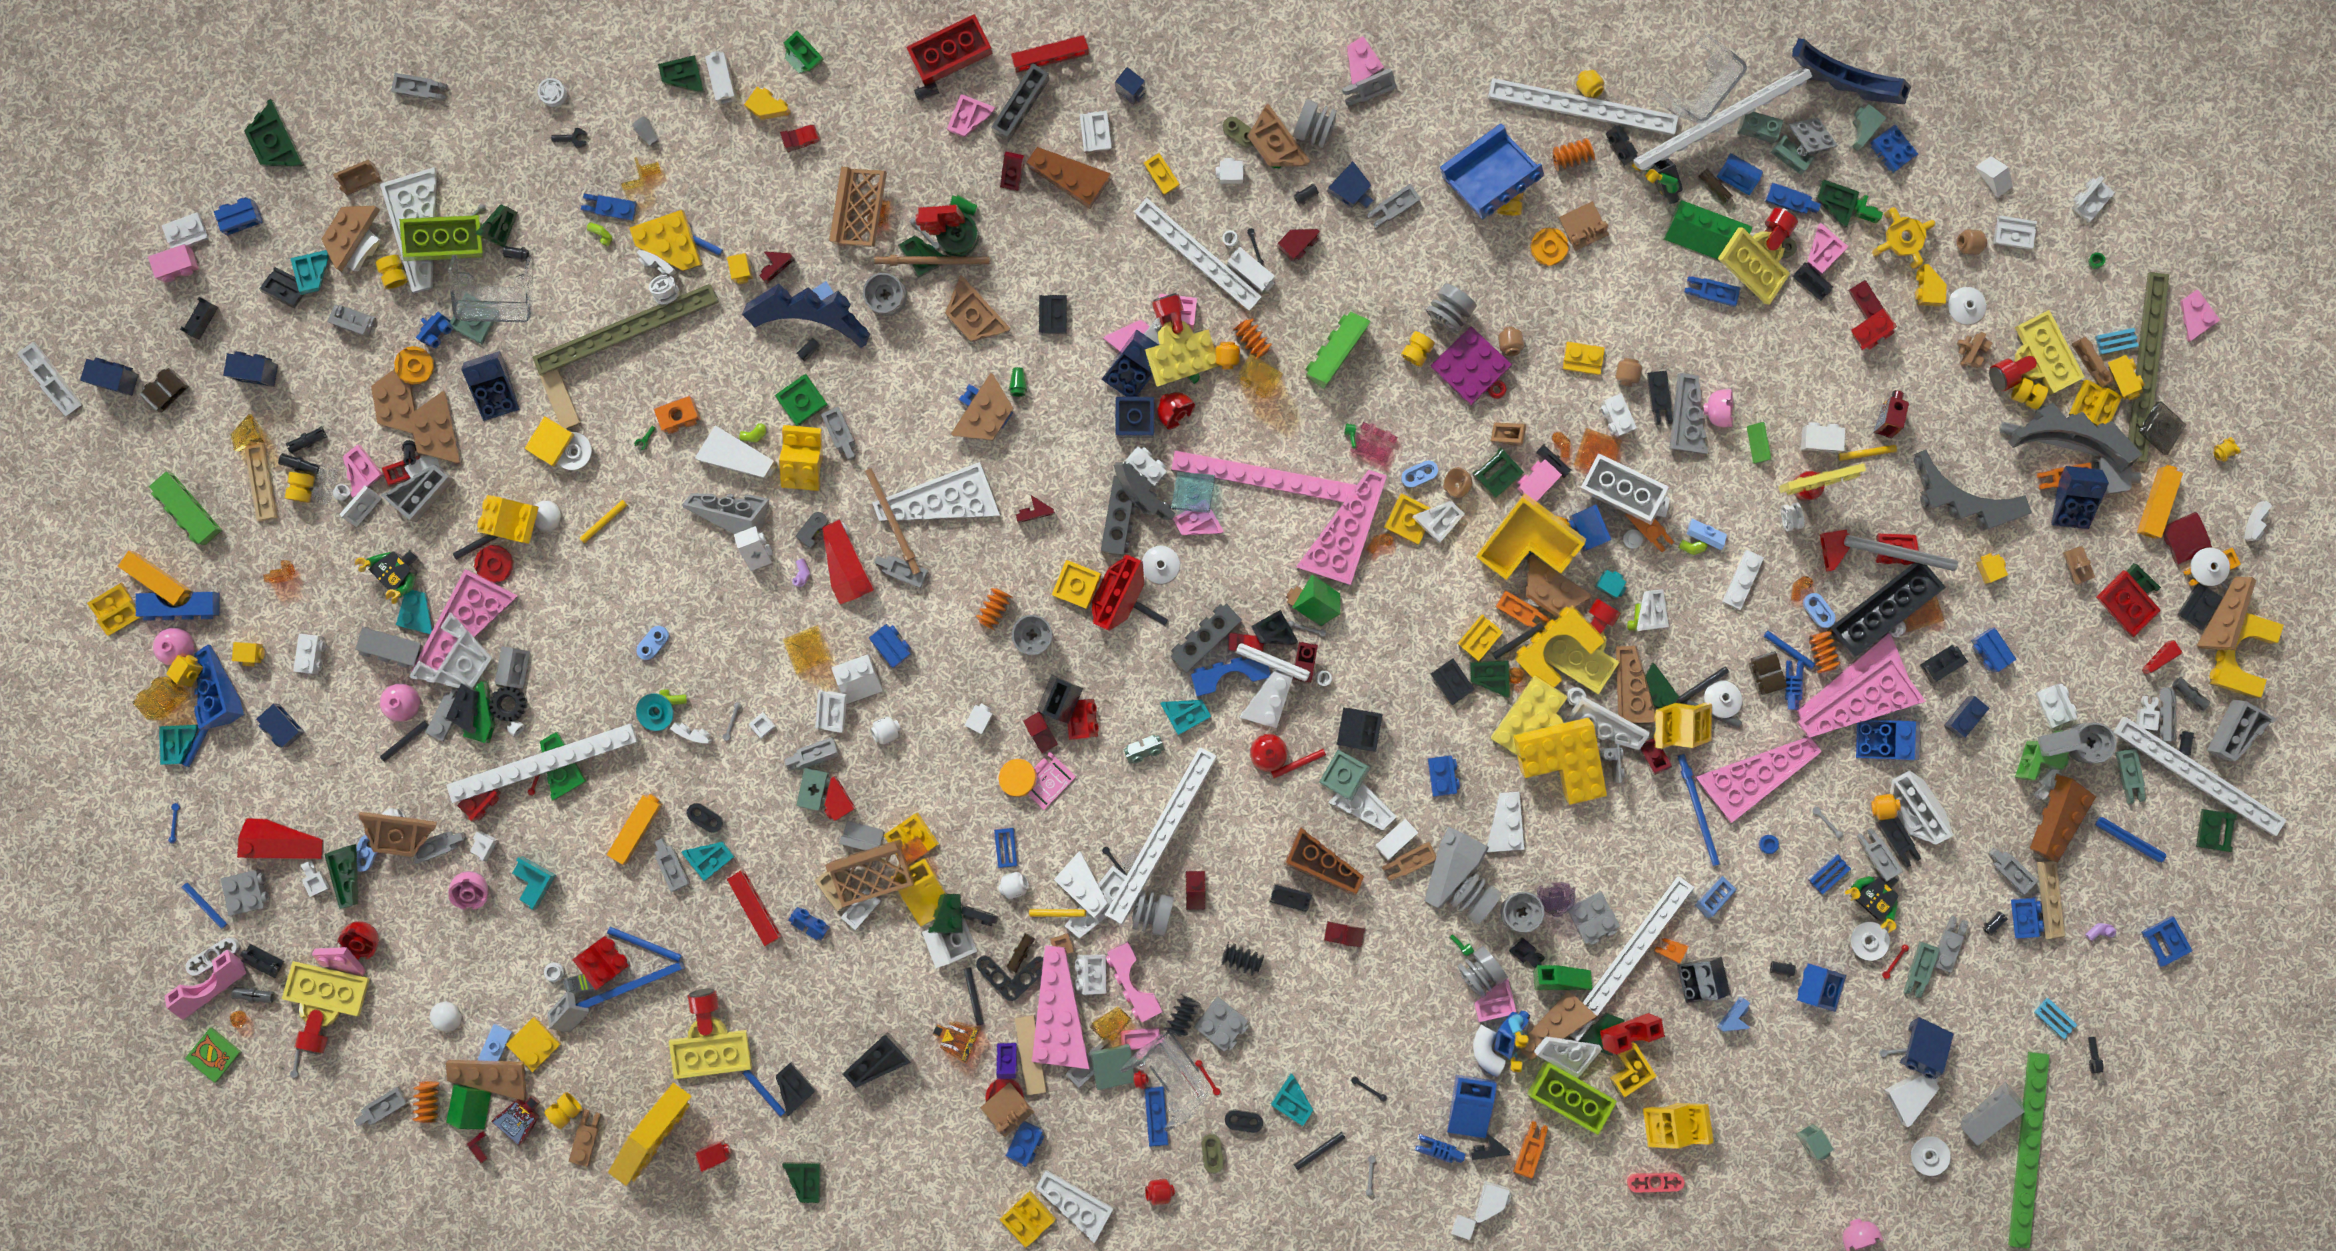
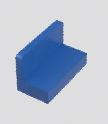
M1730 153L1725 164L1717 174V178L1750 196L1760 181L1763 171Z

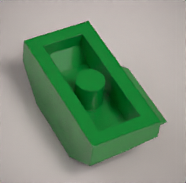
M798 30L783 42L786 49L785 59L799 74L805 71L810 72L824 60Z

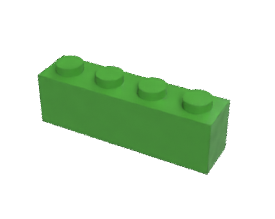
M166 471L148 486L153 491L151 493L152 496L165 505L164 509L168 514L175 516L178 526L188 531L190 534L189 538L195 544L206 545L222 531L220 526L173 473Z

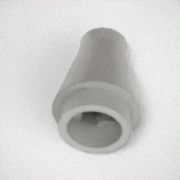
M645 116L632 124L633 130L649 146L659 140L649 119H646Z

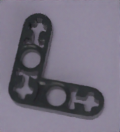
M988 955L979 957L976 967L1005 999L1015 1001L1042 975V969L1040 968L1035 971L1038 974L1036 977L1027 968L1030 966L1033 969L1036 966L1035 961H1043L1044 957H1035L1013 979ZM988 959L990 961L989 967L992 969L995 966L997 969L988 976L986 973L989 970L986 967L983 969L980 967L982 964L980 960L986 961ZM997 972L1004 976V980L1001 983H995L993 980V975ZM1028 973L1031 976L1030 983L1023 984L1020 981L1021 974ZM1007 980L1010 982L1007 984L1009 988H1016L1015 997L1013 995L1008 996V990L1005 987L1003 990L1000 989Z

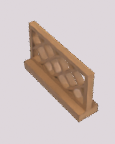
M841 166L830 231V242L838 246L875 247L887 175L886 171L851 169ZM857 174H862L865 179L857 185ZM876 175H880L879 182L873 186L870 180ZM868 183L871 190L864 195L860 189ZM858 192L862 198L854 204L853 196ZM875 193L877 196L876 201L871 205L867 199ZM865 202L868 208L861 214L858 207ZM855 211L858 217L851 223L849 220L850 214ZM872 212L873 220L867 223L864 217ZM862 220L865 227L857 232L854 226ZM852 229L855 236L851 240H846L847 233ZM867 231L870 232L869 242L864 241L861 237Z
M901 839L831 861L825 865L827 872L831 874L842 907L914 885L901 848L903 847ZM897 853L900 859L898 867L888 862L891 855ZM875 860L884 864L880 872L871 868ZM856 866L866 869L863 878L854 874ZM886 866L896 870L892 878L883 874ZM842 871L849 875L845 883L839 881L838 872ZM869 871L878 875L875 884L865 880ZM898 872L905 875L906 883L901 884L895 881ZM851 877L861 881L857 890L848 885ZM881 877L890 882L887 889L877 886ZM863 883L872 887L869 895L860 892ZM846 889L855 893L853 899L847 902L844 897Z

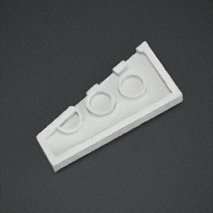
M1581 696L1564 721V723L1589 718L1594 724L1597 738L1602 740L1609 739L1615 741L1616 744L1640 750L1649 737L1648 731L1584 696Z

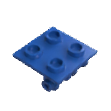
M1893 125L1870 143L1872 145L1871 149L1876 154L1881 152L1878 158L1882 155L1885 157L1881 162L1887 160L1884 164L1888 171L1891 170L1893 173L1918 155L1917 151L1896 125Z

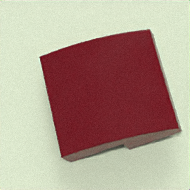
M2197 512L2165 526L2163 537L2165 543L2170 546L2174 562L2178 565L2192 559L2198 551L2212 548L2206 528Z

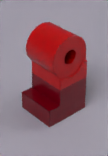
M807 125L799 129L780 132L787 153L820 141L815 125Z
M1229 633L1228 651H1237L1239 644L1242 643L1264 652V643H1260L1256 635Z

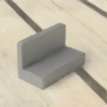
M502 646L495 684L523 689L530 651Z
M2078 728L2037 737L2042 756H2052L2087 747V743H2081Z
M847 821L839 844L868 850L881 845L884 830Z
M566 992L547 1013L549 1029L569 1033L589 1013V1009L576 1006L574 993Z

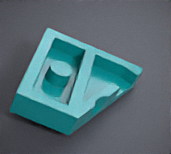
M327 250L290 258L300 295L320 291L329 259Z
M412 590L404 595L396 622L397 626L431 634L433 629L426 593Z
M1203 700L1165 701L1160 703L1178 735L1211 717Z
M197 724L159 726L160 765L183 763L199 729Z
M724 841L681 852L703 881H706L735 857Z
M1290 1073L1270 1105L1304 1126L1313 1112V1108L1296 1078Z

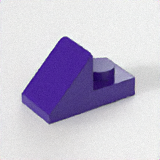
M997 1043V1079L1016 1078L1017 1043Z

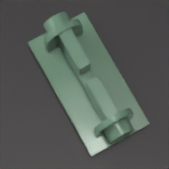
M1154 734L1142 739L1145 745L1142 747L1139 741L1127 745V748L1123 750L1129 764L1139 763L1143 758L1150 755L1157 756L1161 751L1165 750L1160 736H1155Z

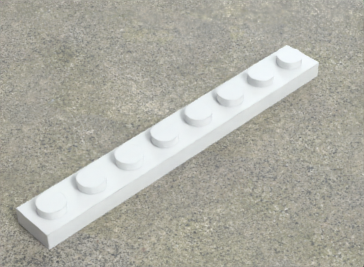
M1148 198L1134 211L1135 215L1248 312L1262 298L1261 295Z

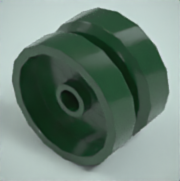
M963 213L964 223H959L958 226H948L946 224V232H940L939 235H936L940 248L951 257H966L974 252L979 242L976 223L965 213Z

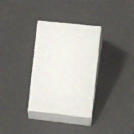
M1990 156L1975 167L1997 198L2013 187L2009 167Z

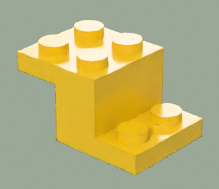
M783 425V446L779 458L781 488L819 491V472L823 459L822 428Z
M487 495L482 503L483 511L477 523V532L529 544L539 507Z
M1705 702L1696 706L1674 703L1657 709L1654 716V721L1656 722V732L1654 734L1655 748L1663 749L1671 745L1694 748L1711 741L1712 703Z
M1675 1103L1666 1107L1643 1108L1648 1147L1679 1149L1691 1144L1709 1145L1714 1143L1708 1104Z

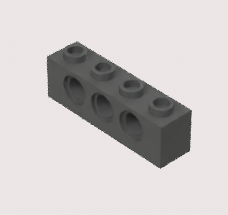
M1032 63L991 126L994 134L1007 142L1011 140L1049 82V73Z
M1114 475L1101 552L1124 556V552H1128L1130 541H1126L1127 533L1131 534L1133 522H1130L1131 514L1135 515L1136 505L1130 498L1127 502L1119 501V495L1125 493L1118 477ZM1119 511L1126 514L1125 520H1116V513ZM1115 530H1120L1123 533L1120 540L1112 538V533Z
M1227 603L1224 606L1219 604L1213 610L1214 615L1210 619L1208 617L1203 619L1198 624L1200 628L1196 632L1192 630L1185 637L1187 640L1182 645L1178 643L1171 650L1173 654L1170 657L1185 673L1242 621ZM1217 618L1224 621V627L1221 629H1216L1213 625L1214 620ZM1205 631L1210 634L1208 642L1200 640L1199 635L1201 632ZM1188 645L1196 647L1197 651L1194 655L1186 653L1185 648Z

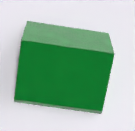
M1311 575L1292 608L1319 626H1322L1340 615V593L1314 575Z
M453 1084L446 1123L458 1129L484 1130L492 1092Z

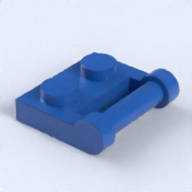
M2173 916L2141 931L2143 937L2147 938L2156 954L2160 967L2168 965L2193 951ZM2158 932L2170 953L2168 956H2165L2154 936L2155 933Z

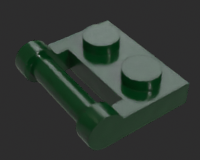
M1499 448L1496 451L1497 454L1479 470L1476 469L1472 473L1494 498H1497L1524 473L1502 448ZM1503 459L1506 463L1487 480L1484 475Z
M2201 809L2196 847L2233 852L2231 844L2234 823L2237 820L2238 814ZM2222 818H2225L2226 827L2223 845H2219L2218 843Z

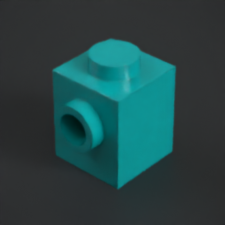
M1605 570L1596 583L1595 588L1615 599L1624 594L1627 581L1623 580L1624 576L1616 571L1612 573L1609 570Z

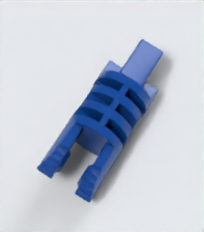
M1786 661L1785 679L1787 688H1785V700H1788L1789 710H1799L1800 700L1803 699L1804 661L1797 662L1796 676H1793L1792 661Z
M1419 1134L1418 1139L1431 1146L1428 1149L1418 1145L1415 1147V1151L1449 1163H1453V1161L1462 1163L1466 1154L1456 1150V1146Z

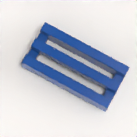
M1014 827L995 829L998 868L1018 866ZM1006 832H1010L1013 863L1009 862ZM999 833L1003 834L1006 862L1002 864Z
M1836 854L1808 880L1821 894H1824L1851 868L1847 866L1839 854ZM1836 861H1838L1839 864L1836 865L1828 874H1826L1818 883L1815 881ZM1842 866L1844 867V869L1841 872H1839L1831 881H1829L1823 888L1820 887Z

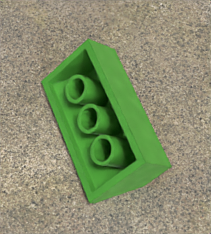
M1350 312L1348 316L1344 314L1338 322L1340 325L1338 330H1333L1328 336L1329 343L1326 347L1322 345L1316 353L1319 356L1315 362L1311 361L1305 369L1307 371L1306 377L1325 389L1371 321L1353 312Z

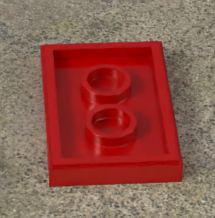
M2125 570L2096 597L2131 637H2135L2161 611Z

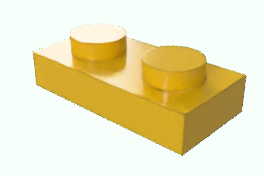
M1160 153L1143 162V165L1164 196L1180 186V183Z

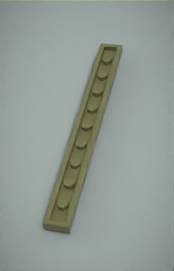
M2156 272L2147 273L2137 369L2135 373L2136 376H2141L2145 386L2142 387L2143 393H2140V397L2132 400L2128 439L2143 454L2137 461L2141 463L2147 462L2169 282V274Z
M708 284L678 296L671 303L659 304L535 355L532 358L539 375L542 376L718 303L712 285Z

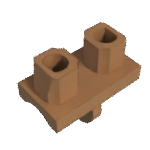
M1981 331L1979 334H1976L1973 340L1971 336H1967L1965 340H1958L1957 345L1961 347L1958 353L1964 355L1960 365L1964 367L1969 365L1974 368L1981 366L1984 358L1976 354L1978 349L1986 353L1993 344L1985 338L1986 334Z
M2083 545L2063 552L2076 585L2095 578L2090 565L2091 561L2088 560Z

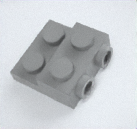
M253 870L220 878L228 916L268 907L270 898L268 892H265L264 884L266 879L261 870Z
M1602 891L1567 907L1573 923L1585 944L1589 942L1590 945H1593L1600 941V936L1604 934L1611 936L1618 932L1616 928L1620 927Z
M1217 996L1195 1024L1194 1028L1225 1052L1227 1048L1231 1050L1237 1043L1235 1038L1239 1033L1243 1035L1249 1025L1246 1024L1248 1022L1246 1017Z

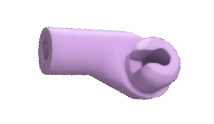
M804 558L795 561L799 572L792 579V582L797 587L804 586L810 576Z
M2098 923L2085 936L2090 941H2093L2099 935L2112 938L2116 935L2117 931L2110 924Z

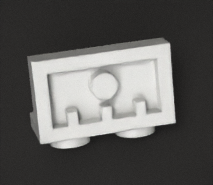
M2102 176L2096 179L2092 178L2085 185L2086 191L2084 193L2080 192L2073 199L2075 203L2071 208L2087 222H2090L2115 193L2102 182L2104 179Z
M299 633L294 672L318 675L323 666V661L320 659L321 652H324L326 646L325 641H323L324 637Z
M2055 684L2035 693L2050 728L2077 719V710L2071 704L2068 698V689L2063 684Z
M1077 955L1075 961V969L1077 970L1075 988L1077 993L1084 995L1106 994V955Z

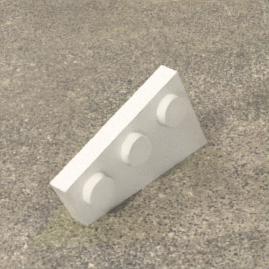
M1274 669L1259 692L1242 712L1240 718L1277 728L1293 676Z
M1363 782L1352 801L1337 793L1328 802L1381 830H1384L1397 817Z
M1519 792L1499 793L1487 843L1489 847L1487 852L1524 849Z
M1079 851L1054 880L1094 918H1097L1109 903L1086 863L1084 855Z
M1546 1036L1534 1052L1537 1056L1579 1078L1602 1048L1596 1044Z

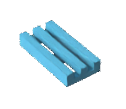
M2135 328L2095 336L2099 355L2138 347L2139 344L2136 343L2137 336L2134 334ZM2130 334L2129 337L2101 342V339ZM2130 340L2132 344L2104 350L2102 347Z
M2046 998L2034 1011L2062 1039H2065L2066 1035L2072 1032V1028L2077 1026L2049 998ZM2048 1004L2070 1025L2067 1026L2046 1005ZM2042 1009L2064 1029L2063 1032L2041 1013Z

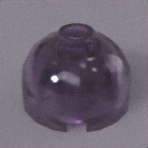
M1564 882L1551 883L1554 887L1543 888V885L1537 888V897L1544 906V912L1554 917H1560L1573 908L1576 899L1574 886L1570 888V884Z

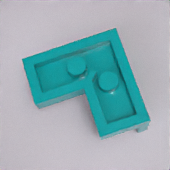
M521 856L516 859L518 863L512 874L528 882L519 900L528 904L529 908L534 910L539 907L556 874Z

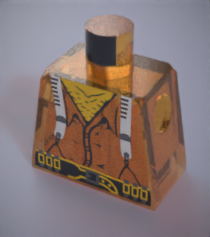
M951 1020L948 1028L937 1024L933 1035L943 1039L940 1045L941 1049L967 1064L982 1027Z

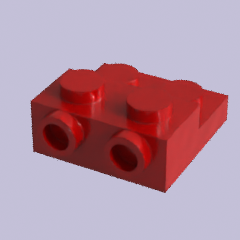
M957 205L919 207L915 219L916 225L920 226L921 231H926L929 235H939L940 232H946V224L948 226H958L959 223H964V214Z
M606 936L572 959L595 990L602 987L629 966L626 956L619 954L615 949L614 941Z

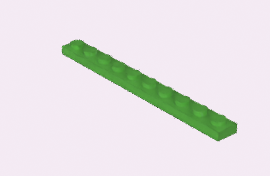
M2028 1052L2023 1096L2025 1112L2021 1115L2008 1245L2013 1247L2030 1248L2049 1065V1054Z

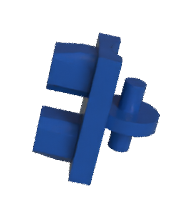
M439 311L428 320L423 317L421 322L424 325L416 338L425 345L436 349L441 344L438 336L441 333L447 335L453 330L450 324L451 320Z

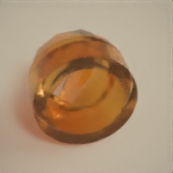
M1517 667L1511 668L1509 670V681L1513 684L1521 683L1524 671Z
M235 1011L230 1015V1023L233 1027L241 1028L246 1024L247 1018L243 1011Z

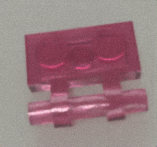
M1363 421L1360 428L1367 432L1365 436L1357 434L1355 438L1357 448L1353 449L1351 447L1350 452L1385 467L1392 448L1387 447L1386 444L1388 441L1395 444L1398 437L1392 435V432L1388 430L1384 431L1377 428L1373 423L1368 424ZM1374 434L1381 437V443L1370 439L1371 435Z

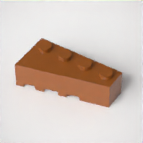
M1036 147L1026 162L1029 169L1089 209H1091L1111 180V173L1040 147Z
M2056 773L2054 780L2057 782L2054 790H2050L2048 796L2051 798L2048 807L2043 809L2042 824L2037 826L2030 849L2041 857L2058 863L2096 796L2074 779Z
M1302 827L1299 828L1284 865L1351 895H1356L1364 876L1339 858L1334 852L1326 848L1320 841L1308 834Z

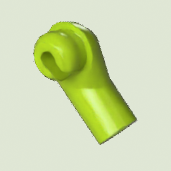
M589 222L587 231L600 235L602 237L600 243L609 246L610 241H612V235L603 226Z
M759 423L751 432L740 431L739 440L758 442L765 436L766 426L763 423Z
M1682 539L1678 548L1691 555H1696L1704 552L1708 548V544L1700 540L1691 544Z
M1641 603L1635 605L1634 621L1629 620L1627 622V629L1629 631H1637Z
M668 689L659 691V694L666 697L672 705L687 703L686 694L670 696Z

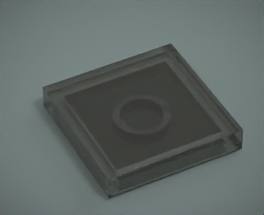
M2158 401L2138 432L2163 455H2168L2187 424L2162 401Z

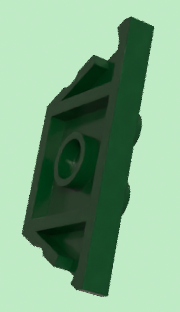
M269 99L262 112H258L254 117V121L244 130L260 165L304 166L274 101Z

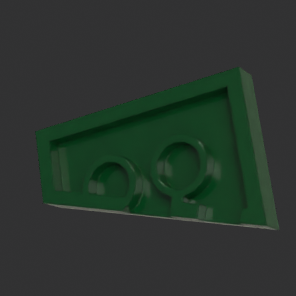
M356 844L325 853L339 909L358 904Z

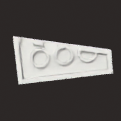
M1112 866L1098 883L1109 905L1097 918H1094L1087 911L1086 917H1071L1065 924V927L1080 938L1107 917L1105 913L1124 882L1126 875L1115 866Z
M1045 1170L1036 1189L1095 1243L1113 1207Z

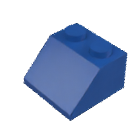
M1597 505L1569 516L1570 520L1568 523L1571 525V528L1586 538L1585 545L1581 548L1584 552L1611 540Z
M1808 963L1803 972V981L1798 989L1797 1000L1836 1012L1846 975Z

